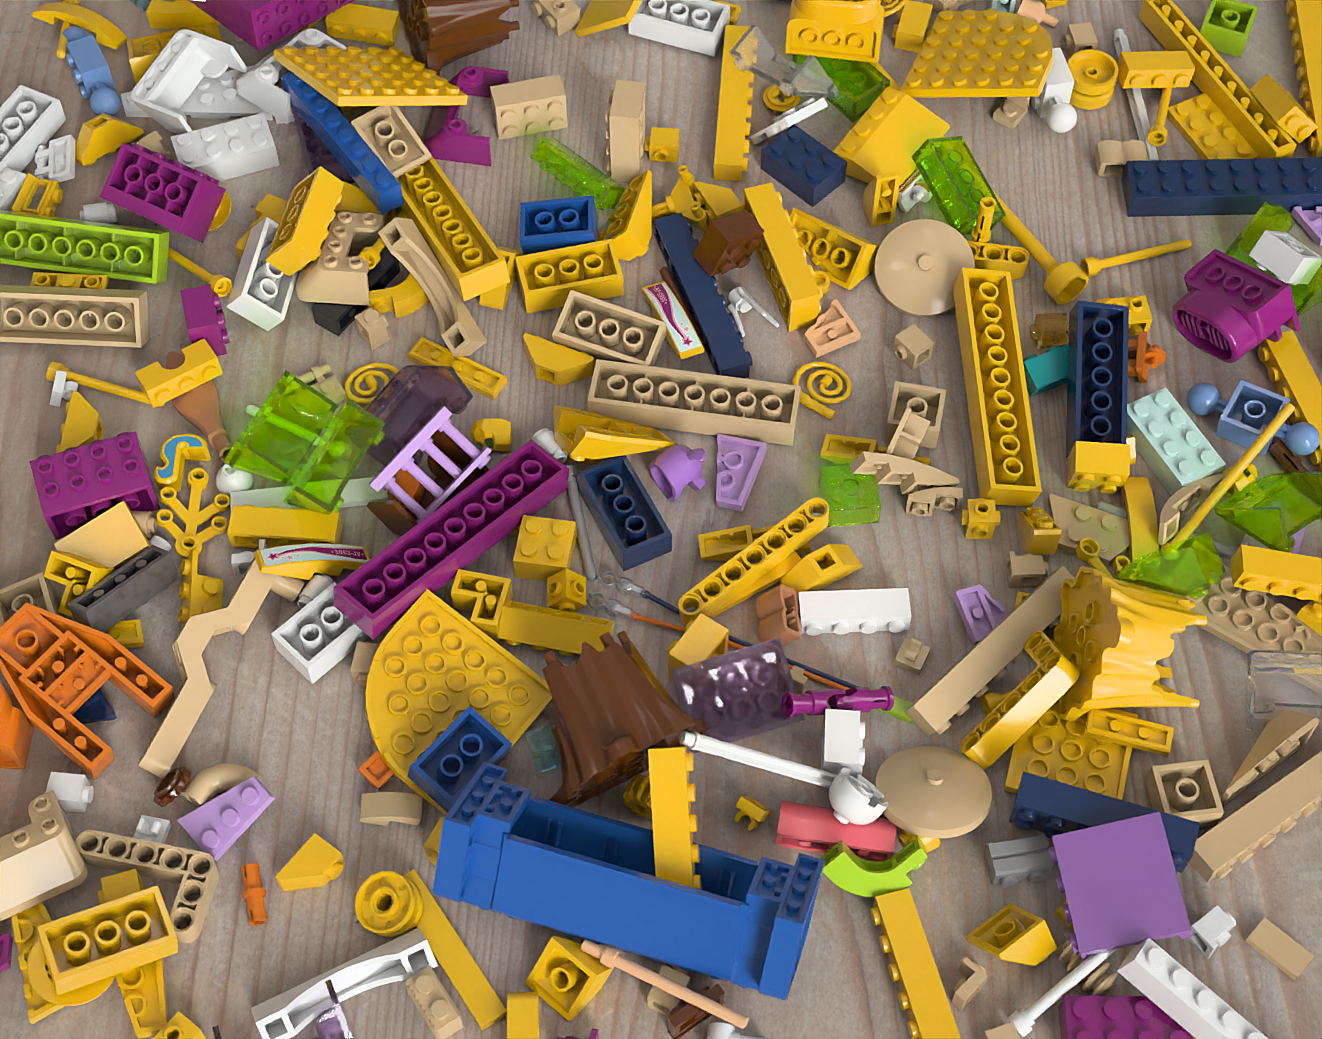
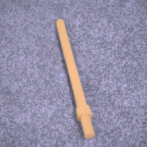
M585 939L581 946L582 951L600 959L601 964L610 968L617 967L742 1029L748 1023V1017L621 956L620 951L609 946L604 948L588 939Z

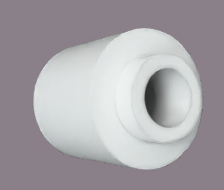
M101 202L83 205V211H79L80 219L83 221L107 224L118 222L114 203Z
M543 428L534 434L532 440L562 464L567 460L568 453L562 451V448L554 441V431Z
M324 574L314 575L300 593L297 605L302 609L332 585L334 581Z

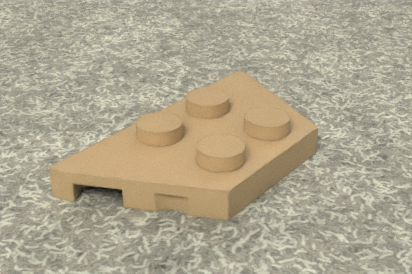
M1050 493L1048 506L1051 508L1052 519L1061 528L1057 549L1076 555V546L1085 537L1093 538L1100 545V552L1097 556L1106 566L1111 565L1117 556L1129 550L1130 536L1127 519Z

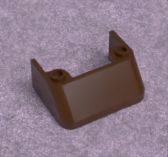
M437 429L431 436L433 439L432 443L461 470L473 460L444 431L440 432ZM428 455V467L436 476L434 482L444 490L455 478ZM486 465L481 469L476 467L437 509L489 471ZM427 491L419 505L426 509L436 497ZM396 500L369 502L366 506L390 531L400 537L418 524L415 521L418 517L404 509Z

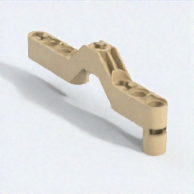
M254 557L226 608L189 617L171 646L183 684L137 766L161 779L165 778L217 685L209 680L201 655L211 636L233 630L244 635L269 590L290 602H294L305 581L299 578L260 572Z

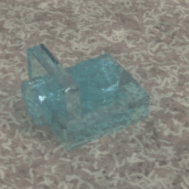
M552 724L524 732L537 773L561 767L559 752L551 732Z

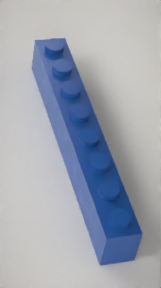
M293 72L281 76L284 91L290 94L292 106L383 215L403 205L401 184L336 106Z

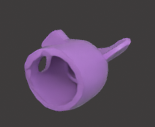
M676 444L662 451L649 464L650 475L668 501L674 502L678 499L686 485L695 491L701 490L706 483L701 477L702 462H704L706 457V451L703 448L692 450L686 445Z

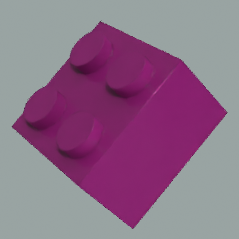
M211 284L180 290L191 343L193 344L201 339H205L216 356L227 354L225 344L230 343L227 329L225 328L223 309H220L221 302L218 293L213 294Z

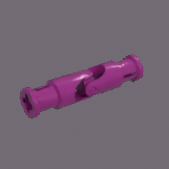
M882 686L880 689L871 690L868 687H857L847 690H807L804 694L785 692L782 696V709L786 717H794L795 714L804 713L808 716L825 715L827 702L831 709L853 710L860 711V713L870 712L871 709L890 711L894 706V694L889 686Z

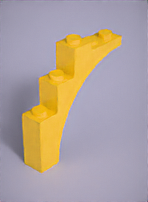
M344 182L341 190L343 196L334 209L336 215L342 211L382 215L361 188ZM268 193L262 201L258 202L255 208L257 221L251 224L248 232L238 240L235 246L239 262L241 261L251 228L266 217L279 224L288 201ZM394 209L383 214L385 226L395 218Z

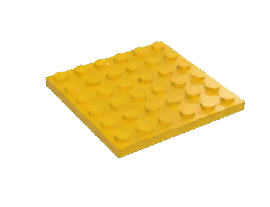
M293 46L274 49L273 58L337 106L467 105L468 95L460 91L459 87L451 85L447 79L439 77L435 71L429 70L425 67V64L417 62L413 56L405 54L403 49L398 47H389V50H382L378 47H368V50H362L354 46H349L347 50L334 46H327L326 49H319L314 46H306L305 49H298Z

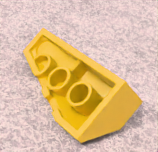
M649 169L631 180L619 200L622 205L615 212L611 213L608 218L611 221L607 230L602 229L598 234V241L613 240L617 257L620 260L630 261L637 256L641 257L649 249L648 244L652 236V172Z
M793 207L790 214L791 228L795 227L797 231L798 244L804 247L805 251L812 258L813 263L829 275L830 281L851 290L874 270L879 245Z

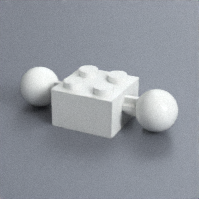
M1059 47L1053 48L1054 60L1040 96L1031 97L1033 109L1037 110L1039 118L1046 117L1047 124L1051 130L1057 133H1065L1075 126L1077 113L1074 107L1069 104L1074 79Z

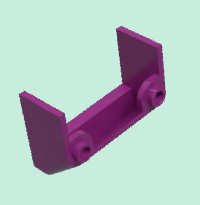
M469 66L461 70L448 83L459 87V90L466 95L491 98L490 87L509 83V73L506 70ZM435 105L423 142L433 158L491 166L490 138L467 134V123L458 118L461 105Z

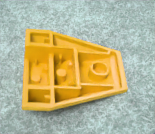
M554 405L553 408L554 441L562 448V451L570 455L571 459L577 461H585V458L595 460L667 449L675 445L673 440L655 428L565 406Z

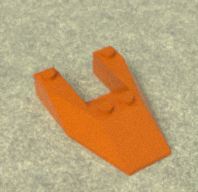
M25 603L0 627V671L27 718L93 780L115 760L113 750L72 715L107 680L153 718H156L174 700L173 687L109 634Z

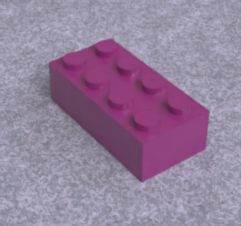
M1064 996L1058 1007L1061 1039H1193V1035L1147 996Z

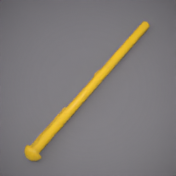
M1286 403L1174 539L1170 543L1166 542L1164 545H1161V553L1166 559L1174 560L1180 556L1178 548L1188 539L1295 410L1292 404Z

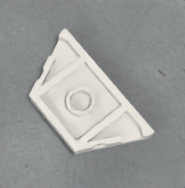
M812 98L774 118V124L750 136L753 144L756 145L827 108L828 105L824 98L818 101Z

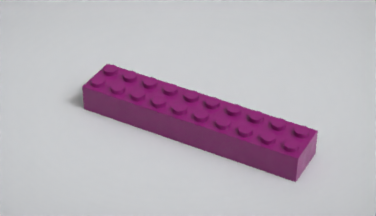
M532 439L334 586V607L372 640L402 618L427 589L434 593L455 577L458 569L464 570L521 525L523 515L533 516L567 490L569 468Z

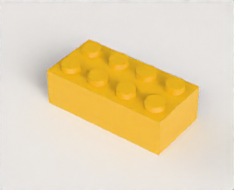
M320 166L294 186L266 256V262L290 277L297 271L301 272L310 261L314 262L318 259L322 252L320 246L329 233V230H327L328 225L336 215L334 211L335 206L343 196L341 190L344 182Z
M612 239L515 257L516 274L526 314L564 307L570 290L599 300L624 295L623 274Z
M158 885L37 926L39 942L57 995L178 953L177 936Z

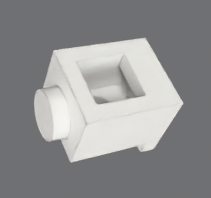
M1217 905L1192 925L1193 937L1187 939L1208 959L1216 947L1220 948L1232 937L1229 931L1236 925L1235 919L1230 913L1223 911Z

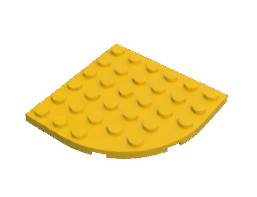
M972 9L965 11L945 10L939 12L900 91L908 94L910 97L1040 96L1054 60L1052 40L1045 28L1039 23L1015 13L997 11L996 9H988L986 11H974Z
M427 589L393 626L378 647L367 677L365 711L372 739L386 764L406 785L444 815H447L448 813L407 777L409 768L415 760L469 706L512 743V749L553 698L547 681Z

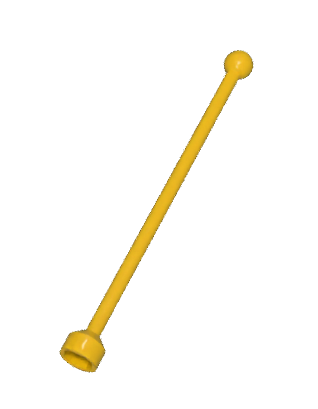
M859 61L883 90L888 86L900 91L901 87L879 63ZM943 136L935 148L981 200L984 197L995 199L997 204L994 214L1046 271L1045 291L1059 305L1067 304L1077 298L1086 288L1089 281L1088 276L1075 262L1058 263L948 139Z

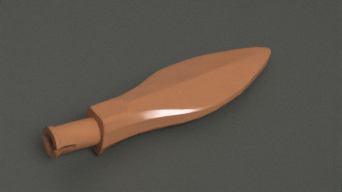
M170 351L166 357V369L171 370L180 367L185 361L184 356ZM212 380L171 399L178 413L204 434L212 447L217 450L222 460L225 461L228 455L236 454L223 423L219 393Z

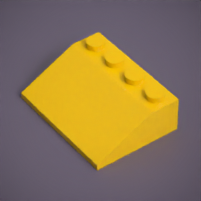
M217 22L127 40L129 61L136 85L178 31L188 29L222 42Z
M887 86L833 152L847 162L846 175L868 184L876 175L900 171V189L950 129V125L908 94Z

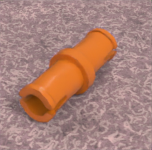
M258 863L245 864V866L240 868L244 885L242 899L246 901L249 918L248 924L250 926H259L268 922L264 902L266 890L262 887L260 865Z

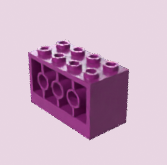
M122 143L99 197L203 243L226 189L218 186L219 180L178 161L171 160L137 143H133L132 146Z

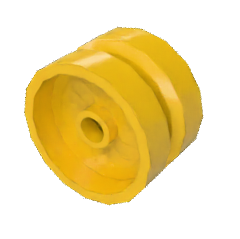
M1081 50L1073 54L1068 60V67L1074 79L1069 103L1077 108L1086 110L1100 109L1106 106L1112 99L1119 72L1117 62L1110 55L1099 50Z

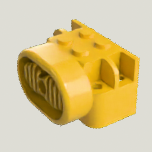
M792 0L787 24L785 53L878 63L885 15L881 0Z

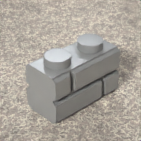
M1044 834L987 843L984 851L992 885L1001 884L1002 887H1011L1018 884L1020 880L1030 879L1032 883L1046 880L1047 876H1050L1053 869V862Z

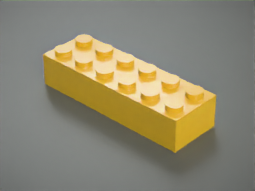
M772 182L745 188L743 193V211L747 210L764 230L759 240L760 244L754 250L788 331L815 325L818 314H821L820 299L823 298L822 288L820 284L815 283L813 267L807 264L805 249L798 244L797 231L795 227L791 228L788 210L782 207L780 192L775 191Z

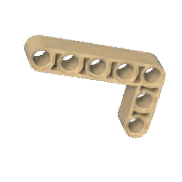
M86 830L78 835L75 842L86 864L121 872L137 869L141 876L180 883L169 917L178 941L190 943L198 938L220 876L219 869L210 854L97 830ZM98 844L95 849L86 851L89 846ZM125 850L121 856L114 857L118 851ZM153 855L150 861L142 862L146 856ZM182 861L178 867L170 868L172 863ZM210 867L206 873L198 874L201 868ZM201 894L197 900L188 901L192 895ZM191 921L187 928L178 929L183 922Z

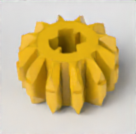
M638 774L632 778L625 788L623 795L624 804L630 807V811L637 813L638 817L642 816L646 820L652 819L650 775L645 777Z

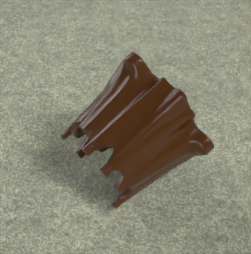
M396 0L411 55L414 57V60L425 64L426 68L435 71L438 76H440V71L444 66L460 58L501 44L503 40L509 39L508 33L510 31L520 29L519 21L509 22L499 19L500 15L508 9L519 7V0Z
M625 631L616 634L622 647L614 642L610 632L599 637L604 645V650L598 652L587 642L582 643L580 659L572 667H566L556 658L553 650L543 654L547 666L542 670L553 698L551 710L556 726L552 727L551 732L559 752L562 773V785L549 799L550 801L570 807H577L591 798L605 794L619 784L630 781L638 774L648 771V749L685 746L679 743V736L682 731L698 732L701 735L709 731L701 718H692L685 714L667 693L636 647L629 640Z

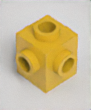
M985 498L968 499L966 509L961 510L960 519L961 525L965 526V539H992L995 526L1000 525V510H995V500H986Z
M565 568L547 578V607L575 613L586 606V577Z

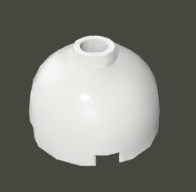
M842 768L829 788L828 795L831 806L835 809L833 812L834 816L844 824L851 822L856 825H866L875 821L888 806V801L883 803L880 801L879 798H883L884 795L861 775L854 778L849 775L852 772L851 769Z

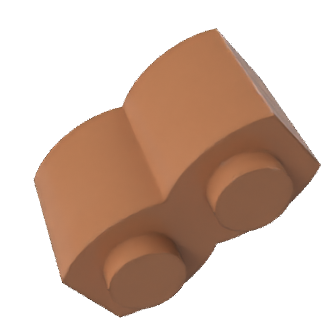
M780 584L757 598L756 614L760 619L758 635L764 646L778 650L801 637L802 626L797 614L799 611V601L794 589Z

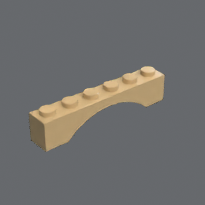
M395 217L378 232L390 253L410 271L427 294L438 317L441 336L453 356H471L487 340L413 220Z

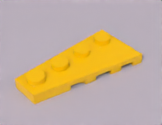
M163 958L116 974L115 976L135 1033L139 1039L155 1036L169 1021Z

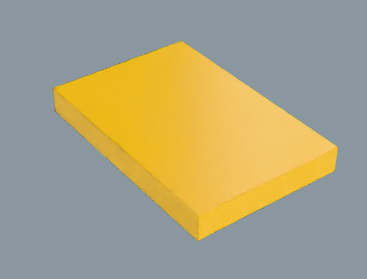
M592 0L574 32L578 37H583L630 23L642 0Z
M124 501L54 543L57 551L71 552L113 569L119 568L151 547L130 508Z

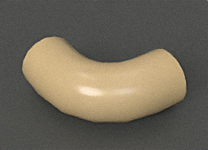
M217 763L202 769L185 786L181 795L192 805L199 808L211 801L218 793L228 791L252 776L258 777L262 781V776L252 769L236 763Z

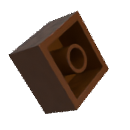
M747 210L712 220L693 257L710 277L720 273L725 274L729 270L738 267L743 268L750 262L751 254L760 244L759 240L764 230Z

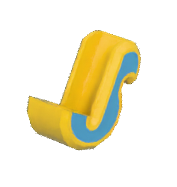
M180 434L164 441L160 448V458L163 467L156 466L154 468V478L159 490L161 491L164 487H172L177 493L182 489L185 460H211L207 442L202 437L195 434Z

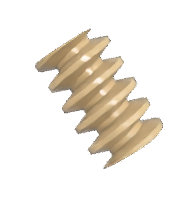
M1070 939L1059 946L1054 954L1061 953L1059 957L1061 964L1069 963L1066 968L1068 973L1084 961L1079 952L1074 953ZM1109 962L1099 964L1078 984L1085 982L1082 991L1086 994L1093 992L1091 996H1106L1117 986L1114 980L1118 973H1106L1111 965Z

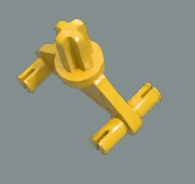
M681 165L678 168L680 178L670 195L665 197L666 201L652 206V220L668 214L674 215L682 212L684 219L697 224L700 231H705L708 227L706 222L707 214L704 209H701L700 203L694 201L692 196L694 194L695 178L688 171L686 165Z

